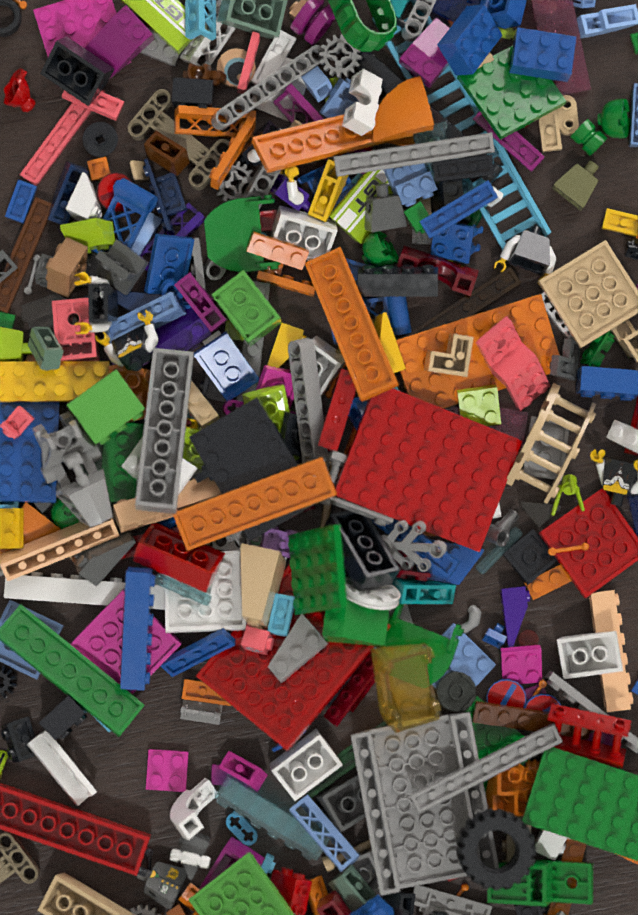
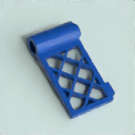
M122 178L117 180L113 186L114 197L103 220L114 222L116 229L114 234H117L118 240L123 242L121 232L129 229L131 237L129 241L123 243L132 249L148 214L155 208L158 197ZM119 202L123 205L125 213L116 215L115 207ZM137 212L141 217L138 223L132 224L130 214ZM126 216L128 226L120 229L117 219ZM97 249L92 250L93 252H95V253H97V254H98V252H99V251H97Z
M406 297L363 299L365 304L370 303L366 308L375 316L379 314L370 309L374 302L383 301L384 309L380 314L387 313L394 335L412 332ZM332 331L333 342H334V344H337V341H336L335 336H334L333 331Z

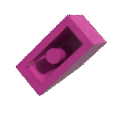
M230 751L227 752L218 767L256 792L259 791L268 776L260 767Z

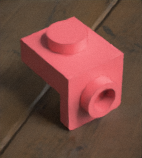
M18 406L7 420L0 424V427L6 436L15 439L22 435L35 418L24 408Z

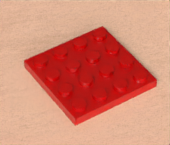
M603 488L583 501L584 511H581L578 504L539 532V535L549 549L579 546L583 543L589 545L586 551L579 549L560 552L554 555L583 598H587L638 561V537L616 505L610 504L611 498Z

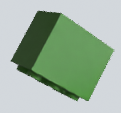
M244 270L211 294L216 304L250 347L282 323L281 317Z
M117 369L67 404L95 444L100 443L101 445L111 439L110 434L115 430L119 433L127 427L126 422L130 419L136 421L143 416L142 411L145 409Z

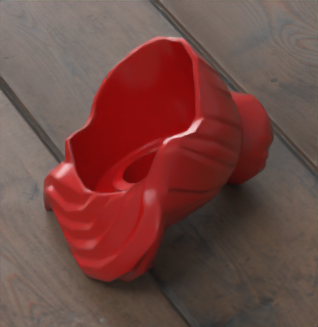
M20 68L14 72L4 88V104L12 107H21L22 111L27 113L34 108L36 102L30 97V88L24 78L27 71Z

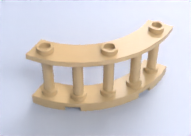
M553 383L538 413L539 416L535 424H533L522 450L515 459L506 483L512 486L515 479L518 481L521 479L547 492L544 500L546 504L551 497H556L560 489L557 486L571 459L577 457L580 451L577 446L588 423H592L596 412H594L595 403L592 402L587 411L561 398V395L558 394L561 386ZM557 404L583 417L581 426L554 414V411L550 410L552 405L556 406ZM545 420L548 422L550 420L576 433L577 435L572 446L545 434L541 430ZM536 440H541L567 453L561 467L534 454V451L531 449ZM532 461L556 473L557 475L552 485L523 472L524 470L521 468L524 462Z

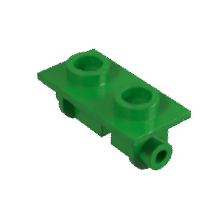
M608 331L592 341L590 346L583 352V358L580 363L589 365V367H600L605 358V355L600 353V351L603 350L608 353L615 341V336Z

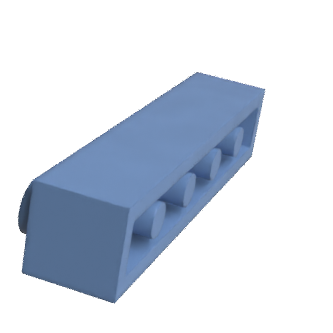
M634 83L632 86L629 147H638L637 83Z

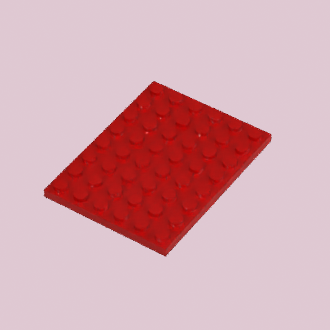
M392 388L369 398L336 483V496L398 521L405 520L411 526L417 521H422L426 525V532L480 552L522 440Z
M289 564L284 570L278 594L293 596V588L291 586L292 573ZM295 609L293 610L289 632L300 616L295 615ZM325 611L303 614L322 636ZM245 630L233 631L231 635L236 639L235 645L211 657L196 677L286 751H289L375 646L327 642L328 645L281 683L268 668V665L286 637L271 634L274 639L273 647L271 650H268L267 655L243 649L241 642Z

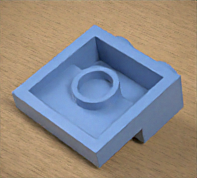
M339 78L329 93L331 96L320 110L322 115L327 118L343 115L346 108L355 102H359L354 95L349 93L350 79L346 78L344 81Z
M424 163L383 169L393 194L399 195L401 204H405V207L416 204L415 199L422 197L424 200L434 196L433 191L438 190L431 172H427Z

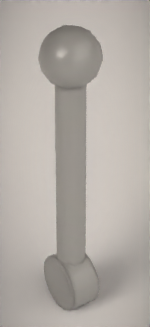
M40 255L33 257L34 265L29 283L24 289L27 295H30L33 291L31 287L38 262L41 258Z

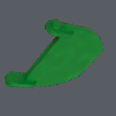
M272 194L264 195V199H261V196L232 199L220 204L204 219L207 257L222 268L237 272L243 270L245 272L266 270L268 266L271 269H279L278 265H281V263L273 260L264 261V257L246 251L252 232L261 234L259 204L274 203L275 198H272Z
M399 603L396 608L392 609L395 611L391 614L388 621L391 628L387 631L386 646H382L384 662L390 675L424 688L438 681L447 672L459 644L458 636L461 637L463 635L464 629L461 628V625L457 624L450 639L399 619L404 604Z

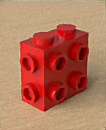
M282 867L281 870H273L271 882L295 915H305L312 881L306 879L304 874L293 873V870Z

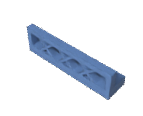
M171 291L119 317L117 321H112V325L105 333L109 335V343L112 344V340L145 325L143 321L138 319V312L142 313L144 318L146 317L145 310L151 312L153 315L151 324H154L155 329L187 314L186 310L179 305L175 293Z
M308 794L289 809V812L340 872L358 860L360 855ZM301 806L307 812L308 817L300 816L296 809ZM311 821H314L322 831L313 832L310 828ZM324 836L328 837L335 845L334 848L326 847L323 844ZM337 852H341L347 860L343 865L336 859Z

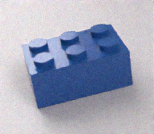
M485 4L472 5L464 9L437 46L455 75L474 74L502 37V33Z
M518 27L514 35L509 73L568 82L572 75L576 36Z
M581 366L577 373L576 393H581L580 397L592 398V396L600 395L601 399H612L615 396H619L620 400L632 401V399L638 396V370Z

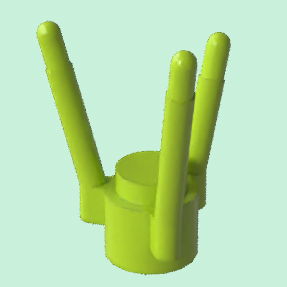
M572 474L563 476L561 484L558 485L560 489L552 508V516L556 513L562 492L566 495L576 494L581 511L585 510L580 495V488L577 486V478Z

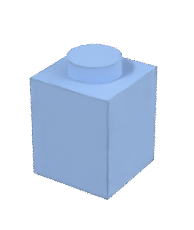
M318 66L301 77L308 91L318 102L329 96L333 89L329 79Z

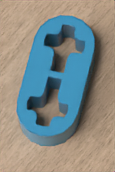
M239 812L230 813L226 818V825L229 830L244 845L254 844L258 837L256 829ZM231 817H233V818L239 817L240 819H239L238 823H239L242 827L239 828L237 825H233V826H232V825L230 824V823H231V819H230V818H231ZM243 829H245L248 833L251 831L254 833L252 835V841L250 839H244L245 834L242 832Z

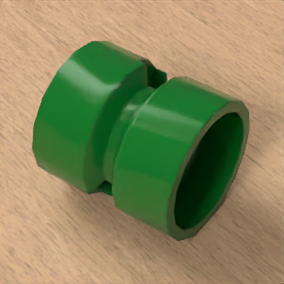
M589 119L582 123L570 136L575 143L583 144L582 149L589 156L608 138L600 130L595 131V126Z

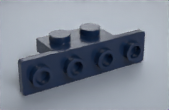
M146 158L144 159L145 165L143 170L146 177H150L151 183L149 188L151 193L158 197L156 209L158 213H162V227L164 231L174 235L175 232L169 216L188 210L177 176L169 173L156 178L152 163Z

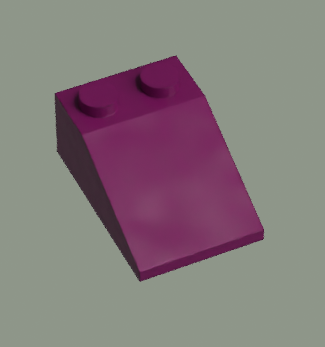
M125 5L107 22L85 49L114 68L111 79L154 40V37L149 29Z
M437 17L409 46L399 60V64L415 77L421 76L422 82L428 88L432 86L449 65L437 44L450 28Z
M231 837L199 889L204 888L249 852H251L260 866L265 858Z

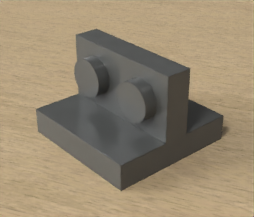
M116 239L108 253L98 252L95 258L100 261V265L95 273L107 279L121 293L128 295L149 262L123 242Z

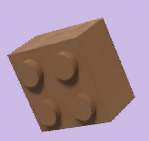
M67 237L63 243L58 244L55 256L50 258L46 264V269H48L45 278L47 280V289L69 298L76 287L74 282L80 280L78 276L74 275L85 272L87 269V246Z

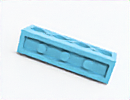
M185 0L186 38L192 40L202 35L212 41L216 39V0ZM205 6L207 7V9H208V11H209V15L207 14V12H206V10H205ZM205 22L209 27V31L205 29Z

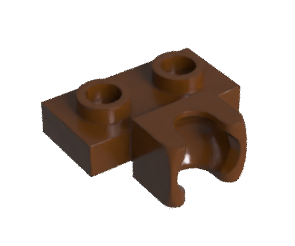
M205 63L203 66L189 64L188 71H183V78L213 80L214 86L226 83L227 75L221 70L211 71V66Z

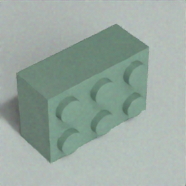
M222 0L217 22L250 33L257 32L260 36L269 39L277 38L280 35L287 0Z

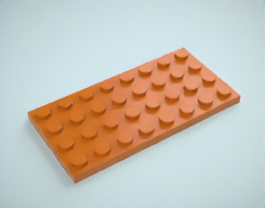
M537 294L397 339L396 342L406 368L400 371L406 394L444 409L458 404L457 390L497 385L498 391L505 389L506 386L491 373L476 341L506 316L512 321L521 342L537 356L545 375L550 374L552 355H559L542 295ZM449 334L474 337L467 377L425 371L426 352L446 353Z

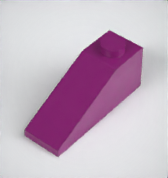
M190 272L174 284L211 332H215L229 321L220 307Z

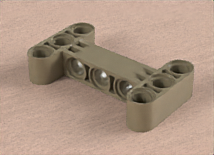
M165 89L157 90L130 121L128 132L132 139L139 141L144 139L151 130L153 132L157 130L187 149L189 161L195 166L189 174L190 186L195 190H202L211 181L209 175L212 169L205 167L206 162L214 161L217 168L221 156L218 148L222 145L228 147L229 141L220 139L209 150L192 135L174 134V120L165 114L172 105L170 93ZM160 96L168 98L165 104L157 102ZM153 111L155 116L152 119L145 118L146 112ZM135 126L143 128L140 134H134L132 129ZM197 175L203 177V181L200 184L192 182L193 178Z
M7 831L0 834V851L3 856L0 858V883L15 872L23 882H35L40 876L38 864L16 834ZM9 836L11 838V845H4L2 837ZM20 852L23 855V861H16L14 853ZM26 869H33L35 877L29 878L26 875Z

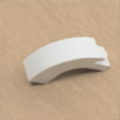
M204 778L191 791L186 789L171 808L170 819L181 836L187 840H190L203 828V825L197 818L198 813L219 795L209 779Z

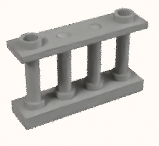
M333 450L329 452L327 461L331 462L330 476L335 485L339 470L343 467L347 455ZM334 496L319 501L323 505L330 506V504L371 518L375 520L374 523L381 526L391 524L394 520Z

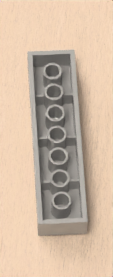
M153 348L135 502L136 510L170 514L177 513L194 352Z

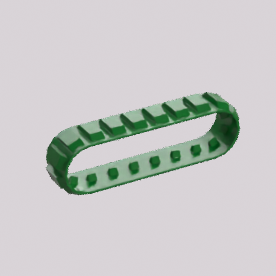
M328 0L342 35L353 48L362 52L379 51L394 37V32L397 30V18L390 0H366L379 33L370 30L363 24L352 0Z

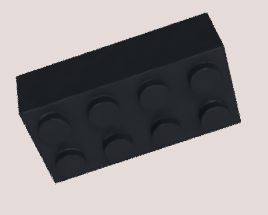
M349 510L330 514L324 527L340 525L343 564L358 592L391 585L400 569L371 519Z

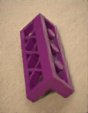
M292 83L285 88L283 94L273 101V104L291 124L294 121V112L303 113L306 116V123L302 124H307L308 120L310 122L323 120L321 115ZM287 96L293 102L292 109L283 108L280 104Z
M480 111L473 118V121L485 132H492L493 139L530 172L544 160L545 156L517 131L500 140Z

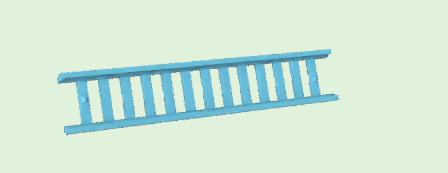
M410 0L414 6L416 0ZM416 10L417 15L424 16L422 11ZM430 16L424 25L426 28L433 22ZM397 26L394 35L401 32L403 28ZM390 40L386 46L406 80L413 78L410 72L399 64L400 54L405 52L413 42L405 41L395 47L392 40ZM448 65L440 76L450 71L455 81L428 95L427 98L429 104L460 88L465 98L441 110L440 113L446 118L470 105L474 115L455 125L460 131H463L476 124L473 118L480 110L457 79L458 75H455L450 65ZM493 139L495 152L487 153V155H493V158L498 156L504 169L497 178L508 173L513 183L499 191L504 193L503 197L518 190L523 199L492 217L486 208L488 205L479 209L501 250H503L506 240L535 224L541 228L543 236H548L551 234V230L506 150ZM470 178L463 179L468 182L469 191L486 182L482 178L473 183ZM527 207L532 215L531 218L502 234L499 232L496 226L498 222Z

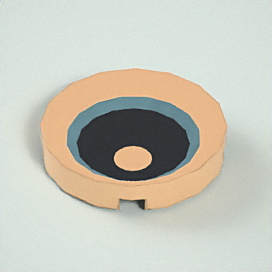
M237 48L227 50L218 60L217 70H221L227 75L226 83L223 84L230 88H238L247 54L245 50ZM255 61L252 68L249 83H251V80L256 72Z

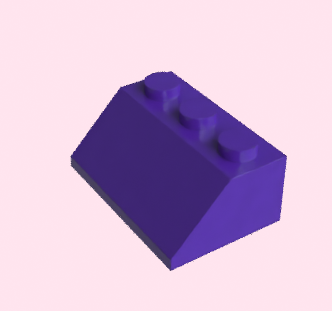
M193 308L185 309L187 314L155 329L158 336V343L155 348L191 352L203 344V341L209 338L212 333Z

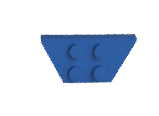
M444 542L447 546V552L458 559L460 564L448 579L431 567L426 573H433V577H427V579L459 585L483 554L484 549L477 552L462 545Z

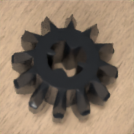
M2 665L0 670V678H4V687L3 685L0 686V694H2L4 699L7 698V692L9 694L14 693L11 687H17L18 685L12 682V680L17 679V675L11 677L10 674L13 672V669H9L6 672V665Z

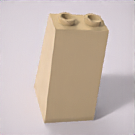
M241 543L242 617L250 627L267 630L275 593L278 594L286 561L280 551Z

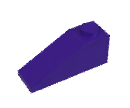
M525 586L500 589L507 648L514 646L528 607L527 602H530V592L526 590Z

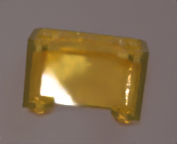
M411 644L372 649L371 654L379 709L383 720L395 733L440 720L439 711H441L439 701L431 696L427 664L431 663L432 658H434L432 648L427 644Z

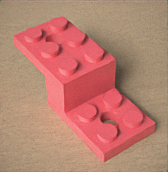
M88 298L52 301L54 335L63 349V355L60 360L100 361L98 341L95 339V332L76 334L75 332H80L81 330L80 325H71L68 322L71 314H77L79 322H87L89 325Z
M507 316L476 341L491 373L506 386L515 406L520 411L530 406L538 396L544 394L550 387L537 356L521 342L512 321Z

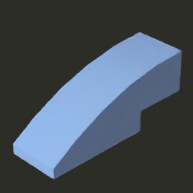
M636 4L580 15L574 20L579 39L638 25Z

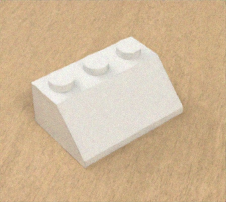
M82 172L66 210L73 219L78 221L92 218L102 219V208L93 184L87 174Z
M279 206L273 223L271 237L309 250L306 260L310 261L330 252L338 229L337 224L333 220L328 219L327 222L309 216L308 213Z
M317 728L293 745L289 751H285L269 763L271 771L294 801L343 765Z

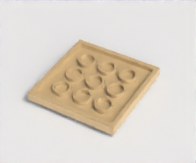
M606 240L538 281L580 349L638 314V290Z

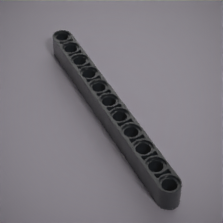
M346 44V50L353 53L352 48ZM372 52L358 53L363 59L357 61L360 64V67L357 68L359 70L365 69L381 78V88L386 94L390 93L398 84L404 82ZM429 104L434 122L433 130L429 131L438 140L466 136ZM487 154L474 155V156H468V157L485 156V155H487ZM494 161L495 175L483 176L481 178L484 181L489 180L490 184H492L504 169Z

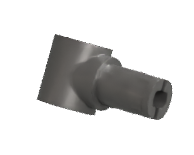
M509 509L501 521H497L495 525L490 524L485 540L498 546L506 545L510 538L509 529L519 519L517 512Z

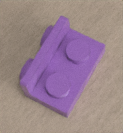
M276 526L262 534L260 547L280 551L283 557L290 558L288 535L298 532L294 530L280 531L279 527Z

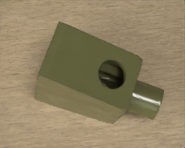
M589 161L584 168L576 164L555 182L552 189L581 211L598 183V179L593 175L599 167L592 161Z

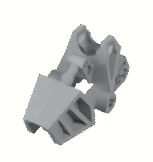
M68 411L59 415L64 429L58 432L48 434L42 424L32 428L41 448L43 467L40 470L47 484L57 480L61 489H58L55 495L78 520L89 527H93L113 517L104 469L98 471L94 463L101 460L102 455L97 445L92 443L76 419L74 420L72 414ZM61 462L69 469L73 468L77 482L70 483ZM80 464H82L84 469H86L88 476L86 475V473L83 472Z

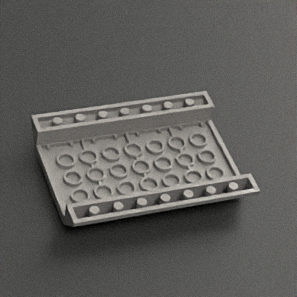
M470 712L436 716L368 729L352 734L351 740L380 895L400 892L402 888L467 876L459 864L456 854V841L460 836L459 831L461 827L464 828L467 824L466 821L469 818L475 817L476 813H483L488 809L483 782L419 814L409 794L479 760ZM490 831L480 839L477 845V854L484 865L490 868H499L493 833Z

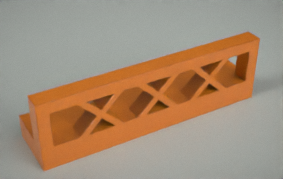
M178 105L174 111V134L236 137L238 134L236 126L242 121L245 122L248 116L256 119V111L249 112L234 122V125H230V129L227 132H222L215 129L211 123L212 116L221 108L207 107L205 109L198 106ZM235 109V111L238 113L242 112V110ZM218 115L219 121L226 123L225 117ZM180 119H187L192 126L188 129H180ZM204 120L211 127L208 130H202L197 124Z

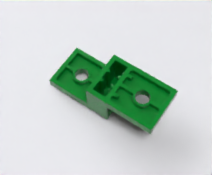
M534 859L535 863L534 866L530 867L529 875L524 876L521 879L522 882L518 885L514 883L512 888L509 889L505 887L500 890L487 889V903L548 906L551 902L592 905L593 863ZM498 862V865L502 867L508 862ZM569 877H574L577 880V887L569 886Z

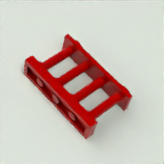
M341 369L318 446L327 448L329 452L333 450L338 451L356 392V387L348 370Z
M551 704L548 720L554 721V725L562 740L561 743L553 746L554 748L608 766L623 768L626 749L620 748L622 736L628 737L631 720ZM562 723L574 726L573 737L561 735ZM582 728L594 730L592 742L580 739ZM602 732L614 734L612 746L600 743Z

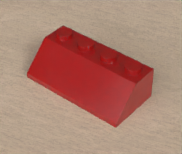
M152 523L138 542L133 561L206 593L213 583L226 553L205 544L187 551L180 533L160 524Z

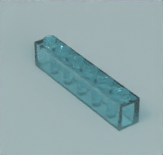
M227 774L215 793L216 802L224 808L227 806L234 809L233 813L242 819L244 816L249 818L253 826L258 829L261 827L268 830L267 834L276 840L278 837L285 841L284 845L292 850L297 848L302 851L301 855L310 861L312 858L316 861L323 852L322 849L292 814ZM310 826L313 832H319L318 830ZM324 836L323 844L327 846L330 840Z

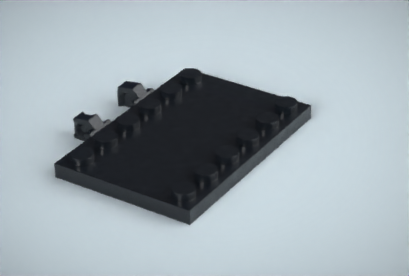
M259 397L189 437L204 462V465L201 466L203 471L195 475L194 478L199 483L209 477L211 481H215L222 494L298 466ZM314 504L243 531L249 541Z

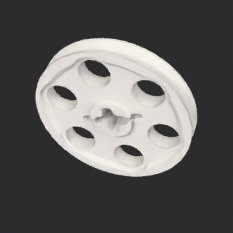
M350 576L345 577L346 598L350 601L378 610H389L398 606L401 593L392 584L358 592Z

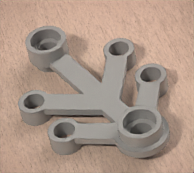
M405 520L398 521L388 536H381L382 540L387 544L386 547L392 557L400 564L403 570H409L415 563L420 571L426 572L431 568V561L427 558L422 559L415 551L429 552L432 557L441 558L447 551L446 544L439 540L434 541L432 544L413 542L418 535L426 530V525L422 521H417L412 526V530L402 542L395 541L400 533L402 534L408 529V523ZM397 550H402L408 557L404 558Z

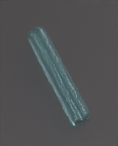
M517 527L513 528L509 532L510 538L507 544L504 546L497 545L476 566L477 571L485 574L502 554L522 536L521 530Z
M158 573L156 576L155 584L208 606L212 599L211 595L161 573Z

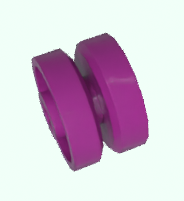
M308 0L290 27L298 35L306 31L304 39L312 46L323 37L335 20L331 6L327 5L323 8L324 0Z

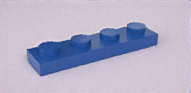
M488 180L419 221L430 239L498 198V195Z
M222 628L173 653L160 667L171 677H174L234 646L236 639Z

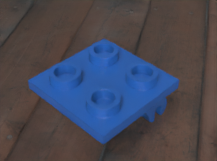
M455 223L433 237L431 255L469 264L470 255L475 251H480L481 248L480 244L474 246L472 239L477 234L483 233V227L476 228L477 225L468 226Z

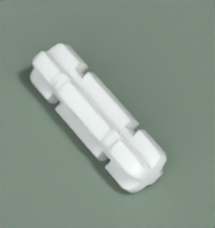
M172 849L170 859L178 862L180 860L181 863L194 866L200 865L202 868H208L210 858L202 855L200 857L199 854L186 851L180 852L181 850Z

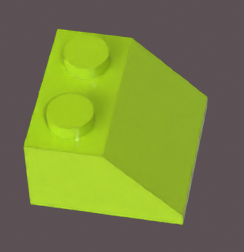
M92 218L60 225L65 238L67 237L88 247L87 254H90L91 250L97 249V251L109 250V246H112L115 242L113 222Z

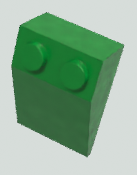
M347 599V607L325 611L322 636L327 642L385 647L390 609H372Z

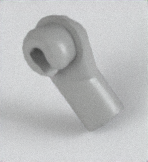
M471 605L468 608L469 620L461 625L465 634L480 623L481 610L476 605Z

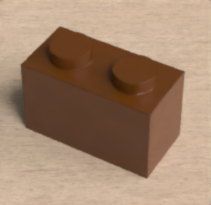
M157 130L144 143L147 157L176 176L190 163L187 149Z

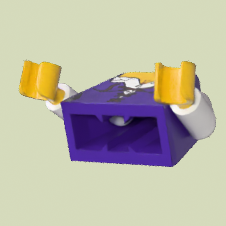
M293 166L282 169L270 191L297 211L302 209L308 213L312 204L308 199L310 195L298 187L297 181L293 178L299 175L298 168Z

